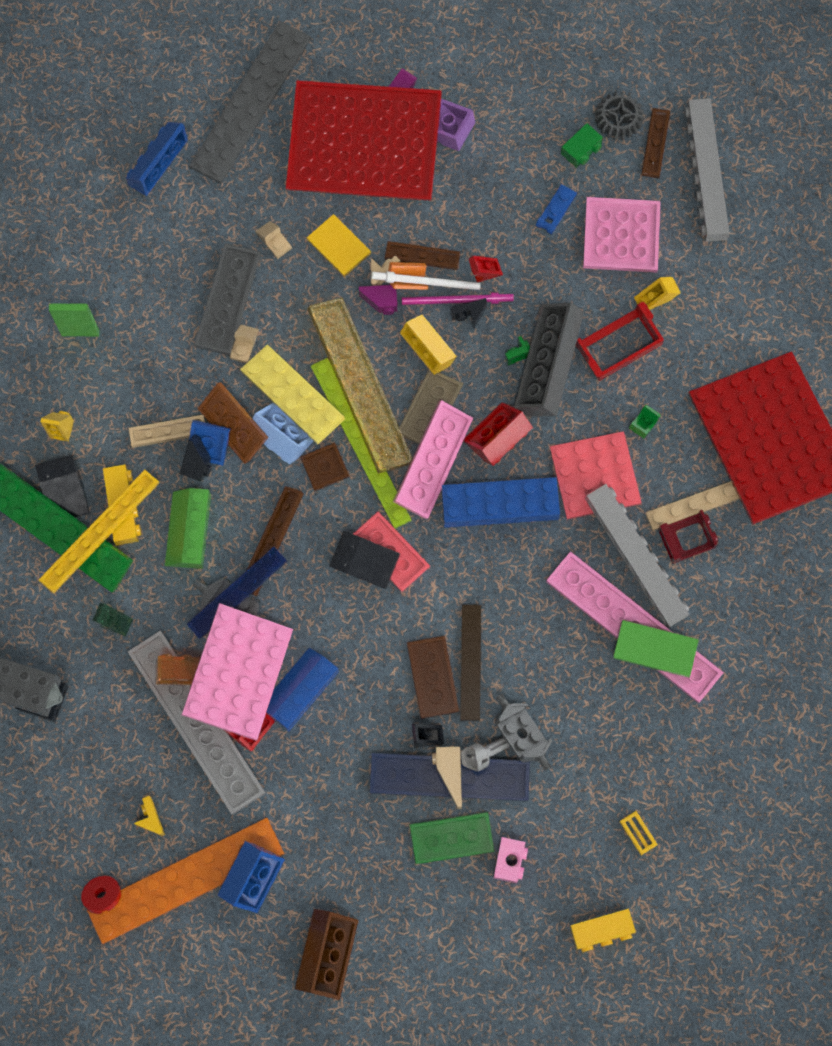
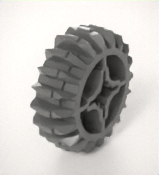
M615 92L613 97L608 94L607 99L602 98L601 103L597 105L595 110V123H598L597 128L602 129V134L608 132V138L611 135H615V141L618 139V136H621V139L624 140L625 135L629 139L632 137V133L636 135L644 121V111L641 109V103H637V98L631 99V94L627 97L624 96V92L621 95ZM619 111H621L620 121H618ZM629 122H631V123L628 124V125L621 126V125L624 124V123H629Z

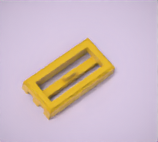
M637 811L619 821L640 855L658 845ZM633 817H635L638 823L640 824L641 828L643 829L648 839L652 843L651 845H648L645 841L644 837L642 836V834L636 827L635 823L633 822ZM628 821L645 847L643 850L625 822Z

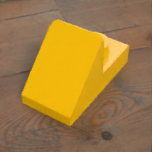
M150 796L142 798L144 804L141 805L144 816L148 815V818L134 824L157 835L164 836L165 833L152 798Z

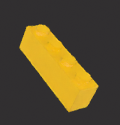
M126 465L103 468L108 507L133 481L132 471L128 470ZM137 507L112 532L116 546L139 542L138 536H141L140 524L136 525L135 518L139 517Z

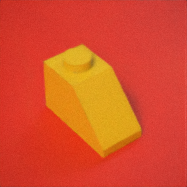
M660 277L637 294L634 299L637 304L645 302L651 310L671 301L681 292L673 277Z

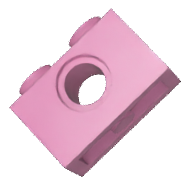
M501 838L494 879L517 883L518 879L522 880L524 868L521 867L522 859L526 860L528 852L525 842ZM514 856L517 859V864L509 866L506 863V858Z

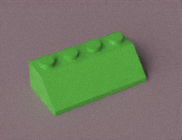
M188 488L173 492L165 566L203 569L211 494L208 489Z

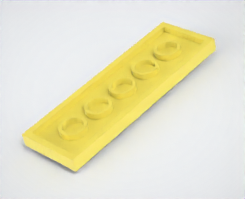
M268 344L240 369L257 388L317 445L345 420V417Z

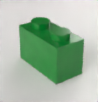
M586 123L562 146L561 155L576 168L580 164L583 166L588 162L589 156L593 152L596 154L602 148L603 137Z

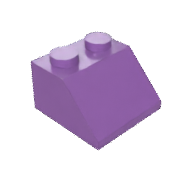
M441 99L437 141L446 147L459 151L475 124L473 110Z

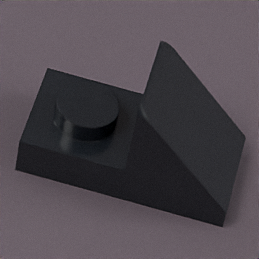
M484 298L450 308L452 321H463L468 318L467 316H470L475 329L487 308V300Z

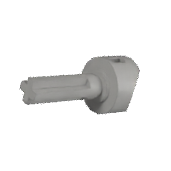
M504 737L485 747L475 743L462 750L460 759L463 766L479 772L488 767L489 757L510 747Z

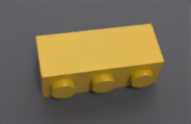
M423 315L406 322L400 332L402 337L434 375L451 366L457 357Z
M629 909L569 926L576 950L581 949L582 953L593 950V945L601 944V947L613 944V939L620 938V941L631 939V934L636 933Z

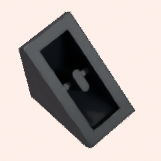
M412 724L414 748L444 744L442 725Z

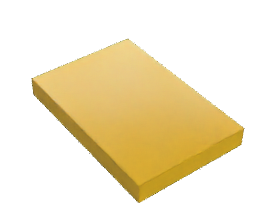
M334 214L307 237V240L344 277L371 254V251Z

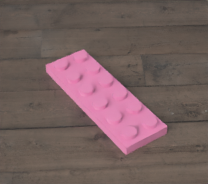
M442 400L438 402L395 496L394 503L424 519L429 518L442 485H444L473 420L471 416Z

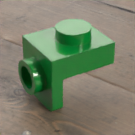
M645 405L640 414L631 423L629 429L644 439L654 428L661 415L648 405Z

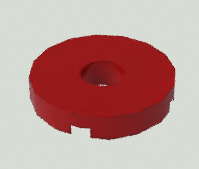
M105 875L90 880L85 885L81 894V901L84 907L94 914H102L106 910H112L121 898L120 885L117 880ZM101 892H106L102 898H97Z

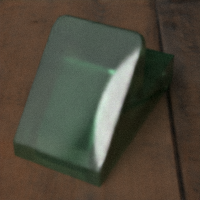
M100 603L92 621L100 624V627L126 637L133 619L104 603Z

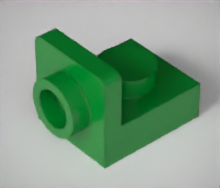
M522 336L518 337L517 343L519 348L513 347L505 353V361L508 366L528 357L530 346L527 340H523Z

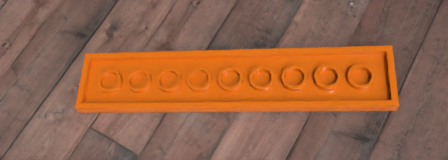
M268 818L120 890L121 898L112 910H106L102 914H94L87 910L101 943L105 944L221 886L245 841L256 844L279 856L284 855Z

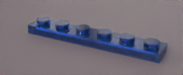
M273 547L187 623L188 627L201 639L210 631L219 603L235 609L288 561Z

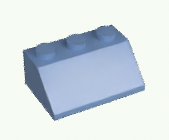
M274 403L256 412L252 418L269 437L264 445L288 464L299 459L313 442Z

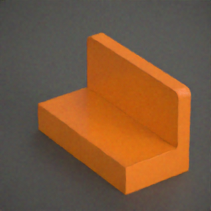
M390 262L388 271L400 275L425 277L427 266L425 263ZM395 281L390 283L393 289L428 290V285Z

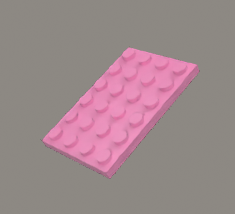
M219 603L181 715L256 741L293 629Z

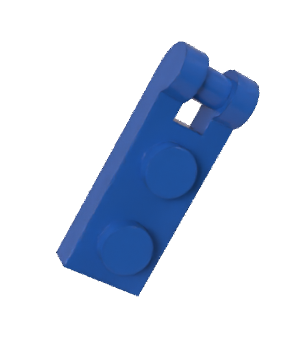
M561 184L542 216L538 219L536 227L544 228L547 230V233L552 235L577 196V192ZM547 218H548V219L552 220L553 222L550 224V223L546 222V220H547Z

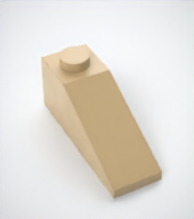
M436 747V753H432V764L436 765L437 772L457 809H462L460 747Z

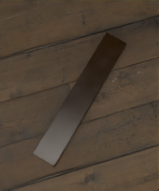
M462 605L460 721H480L481 605Z

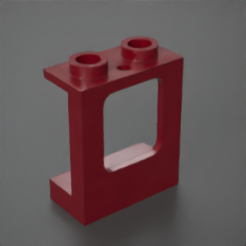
M700 510L696 515L669 525L664 523L659 526V534L672 564L716 548L718 537L715 531L712 532L709 526L711 525L710 518L707 514H704L703 510ZM699 523L707 538V543L687 551L683 550L676 535L677 530Z

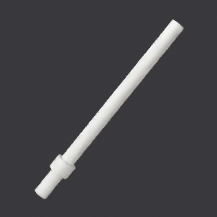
M386 271V273L371 272V279L385 280L386 283H394L395 281L480 290L481 286L477 282L400 275L390 271Z

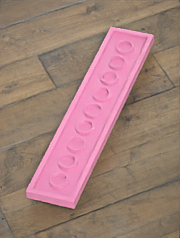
M571 551L546 580L550 586L617 639L622 620L672 632ZM697 651L690 678L657 670L698 704L724 673Z

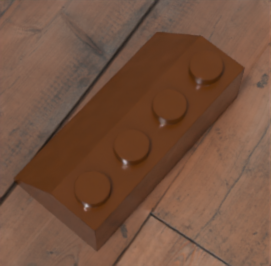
M314 909L295 990L340 1000L359 920L330 911Z

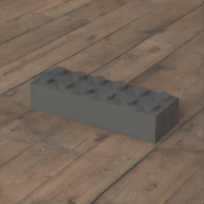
M573 303L541 305L514 408L522 411L526 416H557L584 314Z

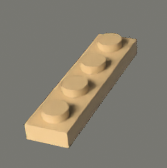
M204 415L129 428L131 446L135 448L189 438L192 421L205 422Z

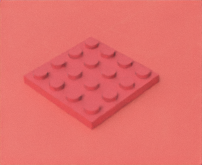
M624 431L550 446L567 520L594 514L585 498L588 494L605 484L614 489L617 495L615 497L619 504L622 503L625 508L642 503Z

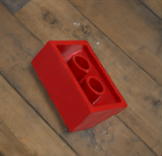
M502 402L464 438L463 442L484 462L494 466L533 427L522 411Z

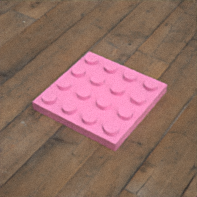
M587 197L583 268L657 273L660 201Z

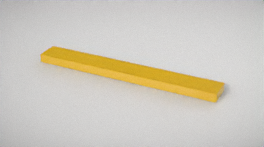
M144 469L40 577L39 582L54 594L154 490L159 481Z

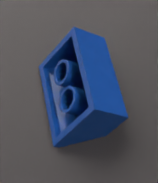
M245 841L221 886L218 896L232 906L258 913L285 859L256 844Z

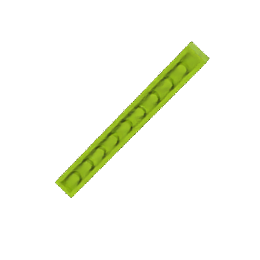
M328 358L311 365V369L328 402L345 417V420L340 425L392 526L396 529L412 521L407 510L393 502L397 491Z

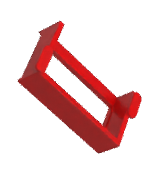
M640 302L635 310L585 339H577L575 346L581 352L598 381L603 380L663 344L664 338L652 322L653 314L645 302ZM639 318L654 342L602 372L587 347Z

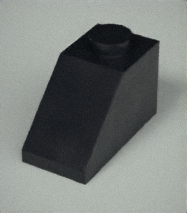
M196 434L188 440L179 474L201 482L205 477L209 476L212 466H209L211 457L200 437Z

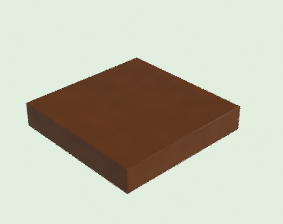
M335 443L300 456L314 492L350 477Z

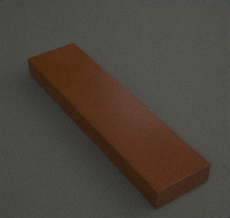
M652 109L641 176L660 178L670 118L669 110Z
M387 241L385 260L396 256L403 263H425L426 266L458 270L460 251Z

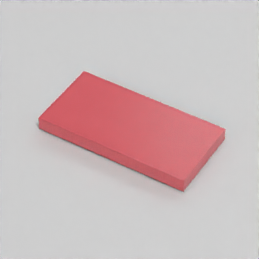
M379 512L353 533L363 539L400 553L390 580L401 592L430 568V565Z

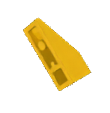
M59 411V413L52 412L41 418L40 422L50 439L69 442L74 423L69 413Z

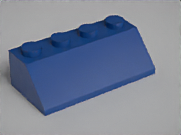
M168 122L165 127L163 126L159 130L157 138L150 142L148 150L138 158L137 165L127 173L126 180L130 187L145 196L149 194L188 141L184 124Z
M308 648L274 688L266 713L289 732L339 673L338 668L324 656Z

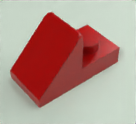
M472 256L468 259L477 283L503 275L497 258Z

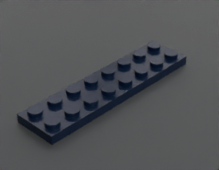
M372 753L370 794L451 798L437 772L436 765L432 764V756ZM489 759L488 767L479 772L463 766L461 762L462 798L529 801L530 761Z

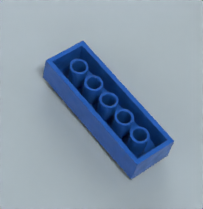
M557 477L442 485L444 528L559 520L560 517Z

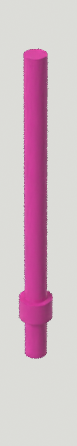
M491 293V295L402 297V305L470 303L486 298L487 302H491V304H499V302L514 301L513 294Z

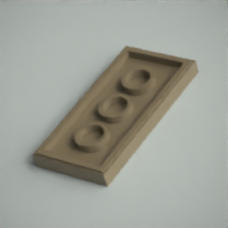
M428 370L396 433L420 444L438 402L442 400L453 406L463 387V383L441 373L434 375Z

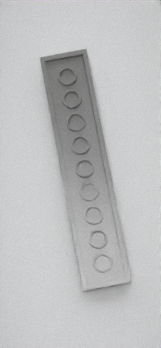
M161 630L129 650L128 653L230 813L234 815L266 794L229 735L223 729L181 715L193 680Z

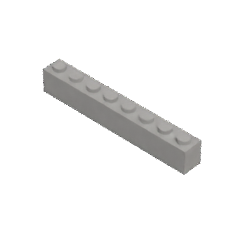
M711 98L689 100L687 107L684 108V115L689 121L686 127L687 135H691L689 151H693L691 166L695 168L696 172L693 175L694 185L698 186L696 201L700 202L698 217L703 222V225L700 226L701 236L705 237V242L727 240L729 226Z
M605 484L588 494L585 500L665 626L670 628L690 615L688 613L690 611L685 601L681 602L678 597L679 592L674 585H670L667 580L669 578L668 574L663 568L660 569L656 563L658 562L656 555L653 552H649L646 547L648 543L642 535L639 536L637 533L635 522L632 519H628L626 515L627 510L622 503L619 504L615 497L617 495L614 489Z

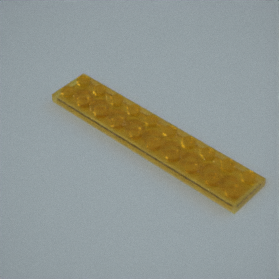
M343 297L310 305L307 310L377 473L410 465L413 458Z

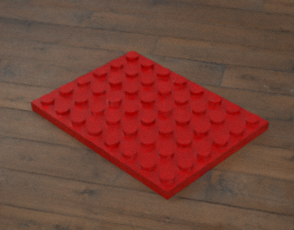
M296 80L286 190L432 201L442 90Z
M793 352L786 353L689 391L692 403L752 525L832 493V428Z

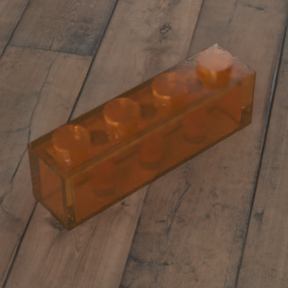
M171 654L158 656L155 664V684L191 686L201 656L192 657V655L188 654L181 655L180 657L172 656Z

